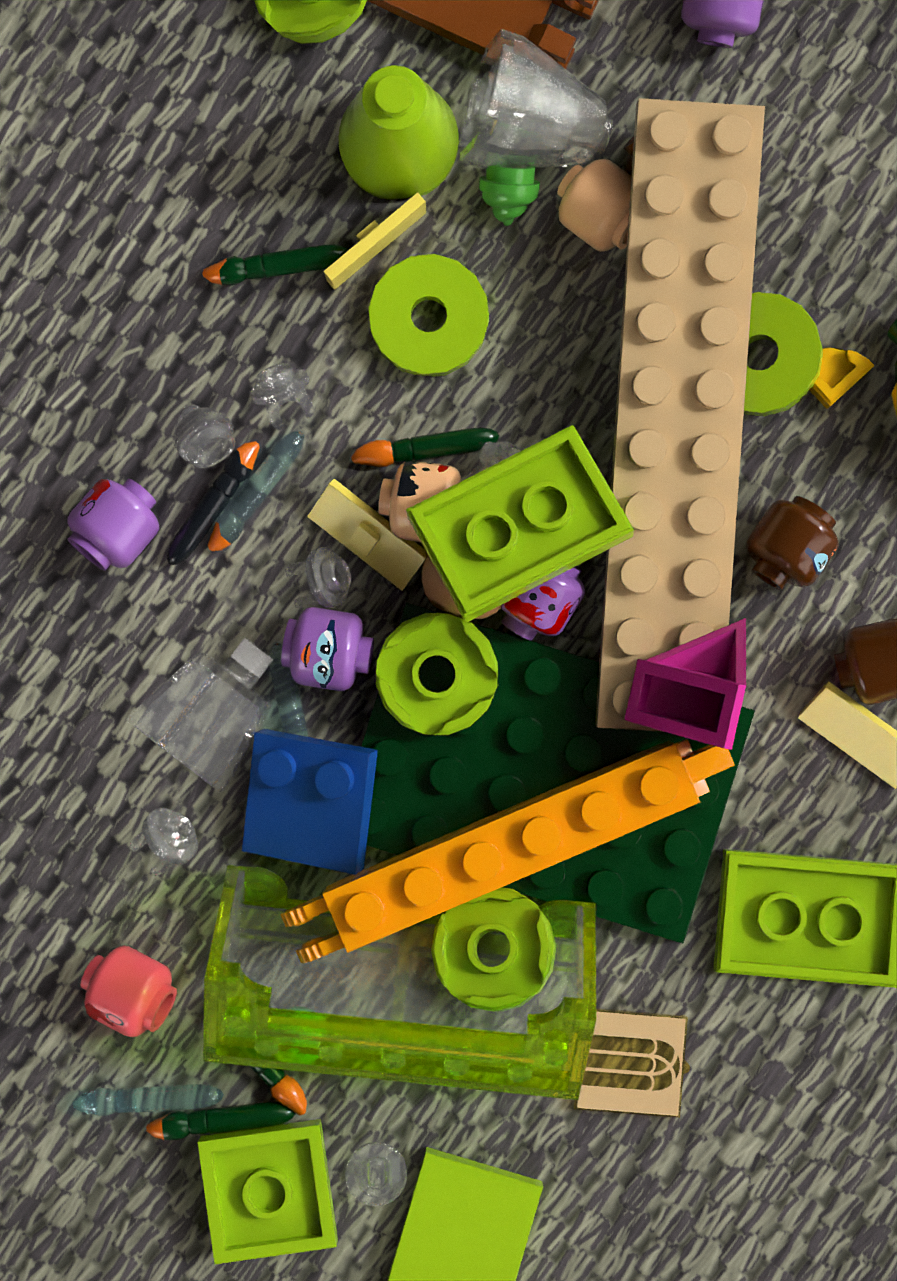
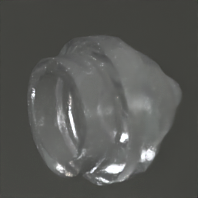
M189 405L184 407L178 418L173 444L179 455L184 460L191 461L195 467H211L223 461L233 451L235 447V439L232 436L234 427L225 413L210 407L200 408L197 405Z

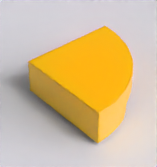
M823 348L820 375L809 391L828 409L875 365L856 351Z

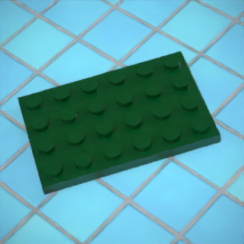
M406 602L399 626L404 621L424 613L439 612ZM474 624L491 644L498 662L497 689L488 710L470 727L450 735H426L402 726L385 709L379 692L377 694L361 746L378 750L367 846L399 855L667 741L677 743L688 739L692 750L695 751L710 744L662 731L596 727L599 662ZM432 656L421 664L419 679L427 690L442 692L453 684L455 669L447 658ZM741 707L732 750L728 749L735 766L705 778L710 792L699 797L700 803L503 886V888L514 889L524 895L684 944L755 710Z

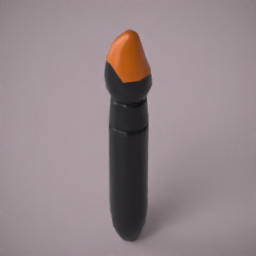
M257 442L244 443L229 455L225 462L224 472L212 483L213 486H210L172 540L167 554L169 565H177L193 553L230 502V498L234 496L240 486V482L249 478L260 449Z

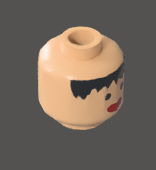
M413 460L404 462L397 469L395 479L384 478L382 481L378 506L379 515L389 516V525L396 537L421 542L407 517L406 509L461 482L459 471L449 465Z

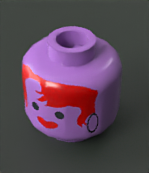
M101 479L70 512L67 524L72 531V535L67 540L81 555L104 571L110 565L117 568H126L138 557L159 531L158 520L150 510L156 504V500L147 490L132 479H127L123 485L109 479Z
M575 566L502 604L501 609L506 612L501 621L502 624L521 637L531 641L537 632L547 636L559 635L585 595V586L578 578L582 570Z

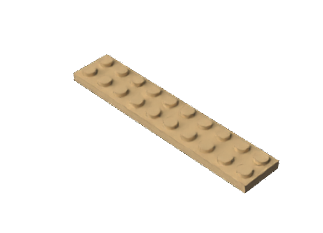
M639 98L636 104L611 491L634 528V534L632 538L608 549L606 555L595 725L598 728L661 731L624 720L637 660H647L729 625L765 106Z

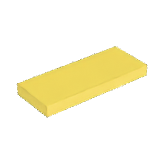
M417 192L382 223L378 224L374 220L356 235L358 243L324 270L326 280L334 290L426 214V201Z
M333 479L328 484L307 516L401 591L408 585L428 556L426 550L415 541L396 537L392 533L387 519L379 515L378 512L336 479Z
M828 681L802 709L798 719L896 789L897 730Z

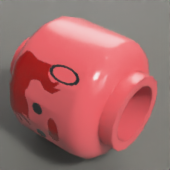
M125 945L113 949L106 957L101 955L95 956L84 971L80 983L81 988L86 990L84 1005L87 1015L122 1035L132 1038L138 1037L146 1030L151 1032L158 1030L170 1013L177 995V988L171 986V971L166 965Z

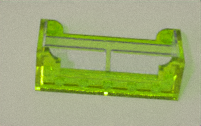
M227 865L204 978V1062L579 1100L596 1024L595 903L553 900L539 905V908L551 923L556 943L553 972L541 992L521 1007L501 1012L474 1009L451 995L437 977L431 947L434 928L442 914L435 915L347 953L344 947L311 962L301 963L296 950L303 943L337 931L330 911L315 916L311 921L300 926L285 927L280 914L308 900L288 898V888L285 881L268 869ZM493 931L485 934L480 939L477 953L481 962L486 966L494 967L502 964L507 959L510 953V943L504 933Z

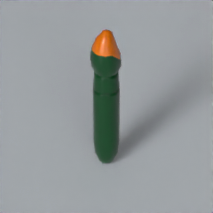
M330 244L263 253L262 255L257 254L245 257L244 259L231 256L205 268L202 274L204 278L214 284L236 285L243 282L246 278L260 279L327 269L349 249L344 246Z
M278 1102L214 1108L207 1111L190 1112L189 1114L176 1111L148 1123L146 1131L154 1138L175 1141L183 1139L189 1134H212L280 1125L291 1120L296 1113Z

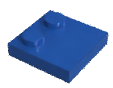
M269 729L254 732L242 851L354 875L364 870L378 750Z

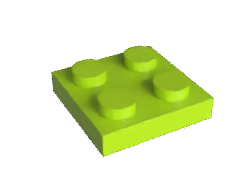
M321 1119L200 1136L197 1143L214 1265L337 1247L338 1237Z

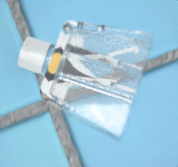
M246 637L225 664H222L208 652L199 651L135 709L126 721L218 792H221L232 783L254 741V732L260 730L273 705L272 701L253 686L274 659Z

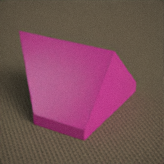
M746 618L647 660L638 659L624 720L732 750L746 689Z

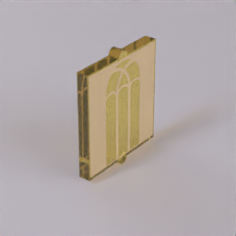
M581 1007L578 1051L573 1052L571 1056L572 1062L577 1065L574 1109L680 1118L683 1074L688 1073L690 1070V1065L685 1060L688 1017L685 1015Z

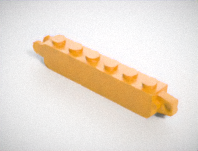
M688 739L677 743L667 741L366 868L356 875L352 874L327 886L322 895L286 910L280 914L285 927H297L327 911H330L337 931L303 943L296 950L301 963L311 962L344 947L347 953L696 805L700 803V796L710 792L705 778L735 766L728 749L707 745L693 751Z

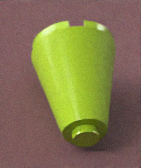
M392 65L374 72L351 101L340 123L338 141L342 161L354 182L373 196L381 199L395 200L413 197L417 192L421 196L426 195L436 189L446 179L456 161L459 133L456 119L447 102L414 71L403 66Z

